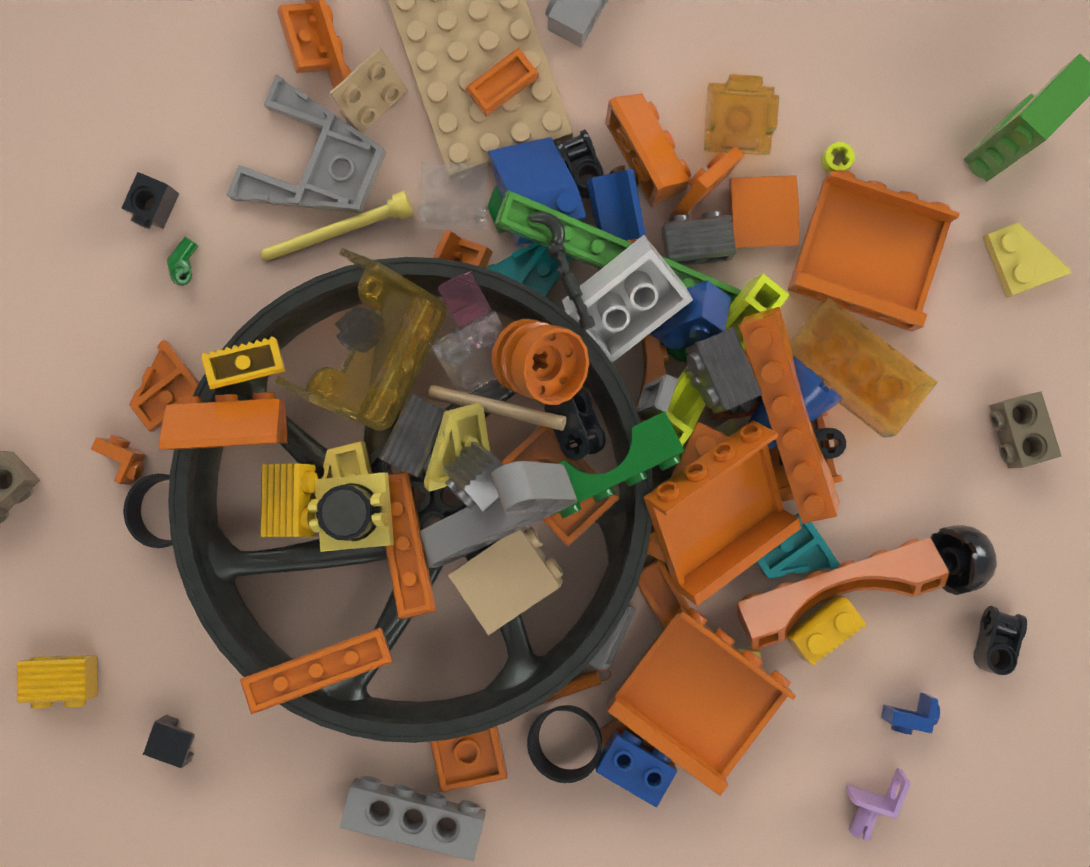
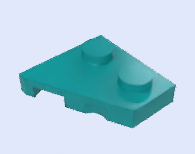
M535 242L527 247L518 249L511 253L512 255L487 268L527 285L544 297H547L561 274L556 272L559 264L555 257L550 258L548 248ZM566 256V260H567L568 264L570 263V261L572 260V258L569 257V256Z
M799 512L794 516L799 518L801 529L756 562L768 579L783 577L790 573H808L810 570L827 567L833 569L840 565L813 523L802 524Z

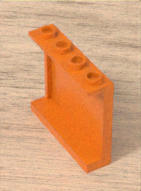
M845 170L831 171L823 180L787 290L911 332L922 328L927 314L922 311L951 222L959 218L960 213L950 210V206L942 202L929 203L920 200L918 195L912 192H896L886 189L887 186L878 181L865 182L856 179L853 173Z
M754 420L644 496L675 589L696 606L700 605L801 529L799 518L783 508L768 449V444L778 438V433Z
M680 606L607 702V712L717 795L721 796L728 787L727 776L786 698L789 697L794 700L796 695L789 688L791 681L775 669L770 674L761 667L763 660L748 649L742 653L733 646L735 639L720 628L714 632L705 625L708 619L692 607L687 612Z

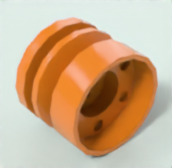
M520 319L510 323L499 333L493 345L491 363L494 375L501 386L543 404L559 405L570 400L581 389L588 374L589 356L587 347L581 337L570 329L550 325L538 320Z

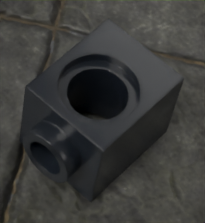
M137 172L122 205V209L132 215L130 221L147 229L155 225L164 229L179 193L168 184ZM154 198V205L150 209L145 210L146 201Z

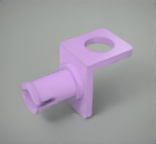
M896 769L885 797L847 785L846 792L851 802L858 806L852 824L849 826V832L860 839L863 833L862 839L868 841L871 838V833L879 814L897 819L910 787V781L902 769ZM899 783H900L899 792H898V795H897V797H896V790H897V787H898V785H899Z

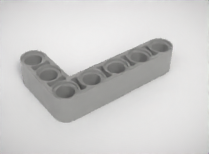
M517 461L495 469L491 475L500 499L485 513L476 505L471 509L466 507L420 531L423 548L430 568L452 563L576 503L577 498L565 465Z

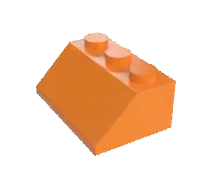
M642 93L614 97L608 102L605 124L629 168L637 173L639 186L651 208L685 191L688 187L689 177H691L690 169L684 159L679 160L673 150L675 143L671 134L667 130L663 131L657 121L659 120V114L655 105L651 101L647 103Z
M274 392L253 393V400L238 401L237 394L215 395V402L201 403L200 396L178 397V404L166 405L159 437V449L179 450L288 443L285 400L275 399Z

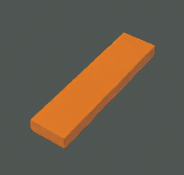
M406 471L388 475L394 545L385 546L398 618L401 620L437 612L426 554L420 536L421 528L411 476Z
M382 627L243 677L240 679L252 715L392 663L393 659Z

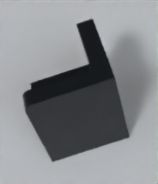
M165 715L154 722L143 755L183 768L192 761L194 753L189 752L194 734L177 728L179 719Z

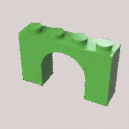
M1078 54L1035 96L1031 93L1021 101L963 159L969 164L971 172L988 182L1046 141L1090 96V62L1083 55Z

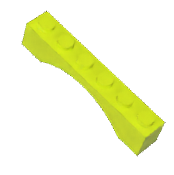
M764 273L746 283L730 305L725 331L734 327L745 350L746 346L739 328V324L744 317L776 307L781 308L790 294ZM684 371L678 378L666 413L682 446L694 431L696 423L706 405L701 392L692 387L690 384L691 378Z

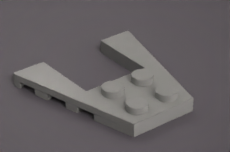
M276 75L264 106L275 113L322 129L299 187L239 165L227 196L236 201L362 213L385 158L386 151L354 127L347 125L337 118L328 109L321 107L311 100L302 91L295 89L285 82L283 78Z

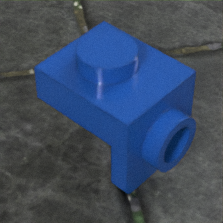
M921 692L916 712L883 705L881 718L892 725V730L912 735L913 730L932 734L933 727L940 718V706L938 705L937 698Z

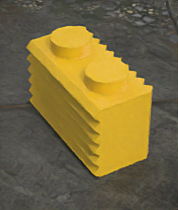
M272 336L269 340L263 338L262 342L256 340L254 344L252 342H248L247 345L241 343L239 347L233 345L232 349L226 347L225 350L218 349L217 352L211 350L210 353L203 352L201 355L210 389L286 371L278 340Z
M300 463L261 464L260 537H314L315 532L309 527V521L315 519V513L308 511V504L311 499L316 498L314 494L316 492L315 479H318V476L315 472V465Z
M837 595L792 628L786 638L803 660L811 665H816L817 661H822V657H827L828 652L833 653V648L838 649L839 644L844 645V640L849 641V637L855 636V632H860L861 628H866V622L847 598Z
M97 655L30 657L18 661L16 664L18 668L16 671L18 675L16 678L18 682L16 686L18 689L16 701L18 703H30L31 709L48 708L53 706V702H64V707L67 708L81 707L86 705L87 700L98 696Z

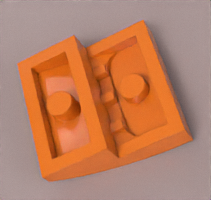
M796 175L729 178V211L732 216L735 248L799 245V197Z

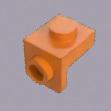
M446 230L436 247L433 258L469 263L486 269L493 251L486 246L462 239L454 232Z
M112 434L109 439L96 437L91 450L121 463L114 482L131 485L141 476L144 469L142 461L146 454L130 448L131 442L122 437Z

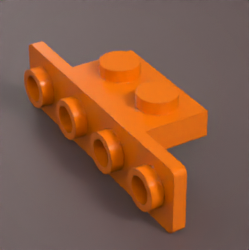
M305 0L306 3L280 5L277 14L296 73L327 70L334 89L352 72L344 62L342 55L343 45L340 37L336 36L333 27L331 7L326 5L325 0Z

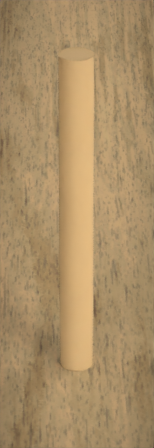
M432 385L429 390V398L462 407L479 403L483 406L484 412L561 431L564 430L566 425L565 416Z

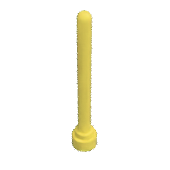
M404 190L393 194L392 199L387 200L388 204L264 248L261 251V257L265 261H271L389 217L394 219L400 217L401 220L414 216L413 209Z

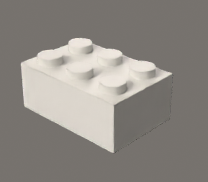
M645 235L580 285L583 293L581 298L587 306L589 316H592L595 322V326L585 331L597 342L611 363L693 301L685 284ZM567 296L562 300L565 312L579 323L580 316L576 313L575 304Z

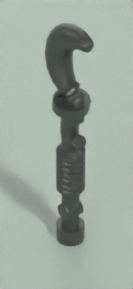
M546 212L530 215V222L544 224L551 231L552 240L548 245V255L550 258L555 257L559 264L556 272L563 275L561 280L569 299L575 304L576 313L580 316L579 323L582 330L595 326L594 319L587 312V306L581 298L583 293L575 274L571 273L569 269V264L564 254L566 251L563 245L565 230L562 222L556 216Z

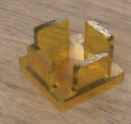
M730 74L727 82L724 84L709 83L707 87L703 151L728 153L736 146L743 154L768 156L771 152L772 135L778 125L779 95L774 94L775 87L762 86L763 76Z

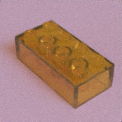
M827 298L816 307L790 340L793 357L795 356L823 380L829 389L832 388L842 397L839 404L883 438L896 436L938 383L831 298Z

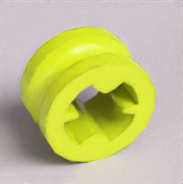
M844 142L833 143L822 156L821 164L823 169L828 174L831 171L836 172L837 170L847 171L855 160L853 148ZM839 152L844 157L842 158V162L837 166L832 161L834 160V156Z

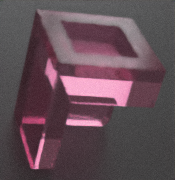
M470 270L438 286L458 327L491 311Z

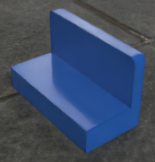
M633 169L587 179L596 228L626 241L639 239L643 235L646 237Z

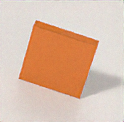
M497 726L458 738L430 741L440 792L507 779Z

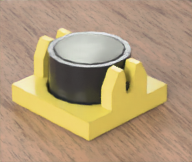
M388 473L315 479L316 499H311L308 504V511L315 513V519L309 521V527L313 532H319L320 552L394 545Z

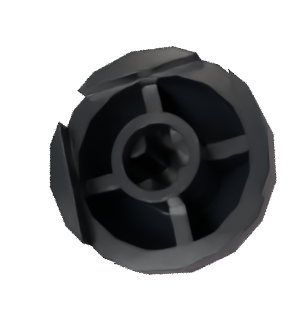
M953 525L941 528L938 533L932 534L930 538L950 572L945 587H942L946 592L954 595L972 592L984 587L994 576L997 567L996 553L993 544L980 530L965 525Z

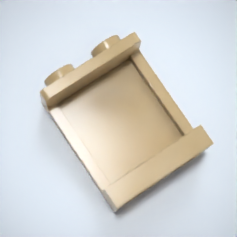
M525 527L498 540L448 575L488 636L559 589L563 583L560 578L563 575L562 569L553 557L547 559L540 549L543 542L532 527L528 529Z

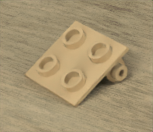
M379 47L338 84L330 94L342 109L340 113L344 118L350 121L356 130L363 133L408 90L382 48Z

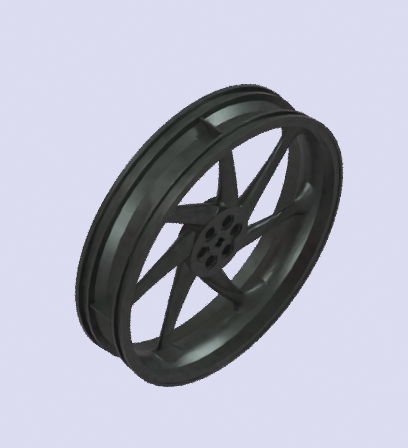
M398 257L376 259L341 267L316 276L275 299L244 324L222 348L223 350L226 347L232 349L233 345L239 347L241 343L247 345L248 342L254 344L256 340L262 342L263 338L269 340L272 336L278 340L281 351L296 336L337 312L362 303L372 301L378 303L381 310L364 429V442L372 474L384 472L388 473V475L393 474L391 464L379 459L400 416L398 387L399 349L404 315L413 308L439 297L466 301L486 307L515 321L520 319L538 320L550 325L570 329L579 335L587 347L589 356L588 374L582 386L590 391L603 416L612 441L617 467L629 453L632 442L631 428L641 423L634 402L618 371L597 342L585 330H582L576 320L554 302L527 285L501 273L464 262L441 258ZM204 374L193 396H200L201 403L215 402V395L237 394L238 401L253 400V393L267 392L269 376L210 389L206 374ZM495 377L469 394L506 402L517 393L501 386ZM451 404L444 409L449 411L462 406ZM484 412L485 418L491 413ZM286 415L288 443L280 445L298 463L315 465V472L318 479H321L324 475L323 465L328 449L312 438ZM223 447L174 450L170 469L168 497L170 535L177 568L186 594L202 626L219 651L243 677L293 660L260 627L245 605L234 583L235 579L238 576L325 569L387 560L386 547L379 546L320 552V540L316 539L279 548L240 551L231 543L218 525L217 487ZM651 468L645 471L648 478L628 487L626 481L619 483V499L595 521V523L599 524L606 543L608 556L606 572L596 594L581 618L567 635L545 656H536L533 653L520 614L500 627L506 643L508 659L500 673L484 690L451 699L423 702L393 701L371 697L367 692V685L378 670L376 668L281 703L280 705L319 726L350 736L385 742L408 743L449 740L479 733L509 722L537 707L564 688L590 663L608 641L629 605L638 585L647 556L652 520L644 500V496L653 491ZM424 472L422 477L410 474L413 492L414 488L418 487L420 493H425V501H419L420 506L417 507L421 530L426 528V523L430 517L435 516L443 520L467 507L461 499L455 506L447 505L443 500V492L447 487L429 492L424 487L426 472ZM492 544L465 556L466 560L469 561ZM427 560L431 585H433L443 566L430 568ZM393 589L374 628L382 627L390 651L412 619V617L403 620L398 618Z

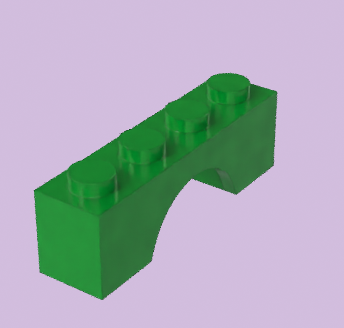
M664 411L631 428L632 442L628 455L618 467L607 473L593 474L582 471L569 460L558 463L565 465L577 502L550 516L560 513L562 519L582 510L579 503L590 497H593L595 503L615 494L612 487L623 481H626L628 487L648 478L645 471L656 465H659L661 471L682 462L679 454L685 452L666 412Z

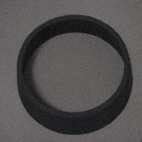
M158 473L143 477L132 486L124 502L123 514L128 531L138 542L152 548H165L173 545L172 540L160 539L151 534L145 527L141 516V505L145 494L155 484L170 480V475Z
M562 705L549 709L539 715L530 727L527 738V749L530 759L535 768L550 780L559 783L580 781L592 773L600 759L602 747L600 728L595 719L582 708ZM555 711L573 712L583 717L591 725L597 737L598 749L588 764L578 769H564L554 765L546 758L540 746L539 733L542 723L551 713Z

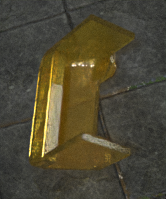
M342 248L339 253L340 256L365 270L358 283V295L362 302L372 307L341 371L332 367H322L312 375L306 388L281 376L277 377L275 383L309 402L374 430L383 431L395 422L445 321L446 306L441 299L381 263Z

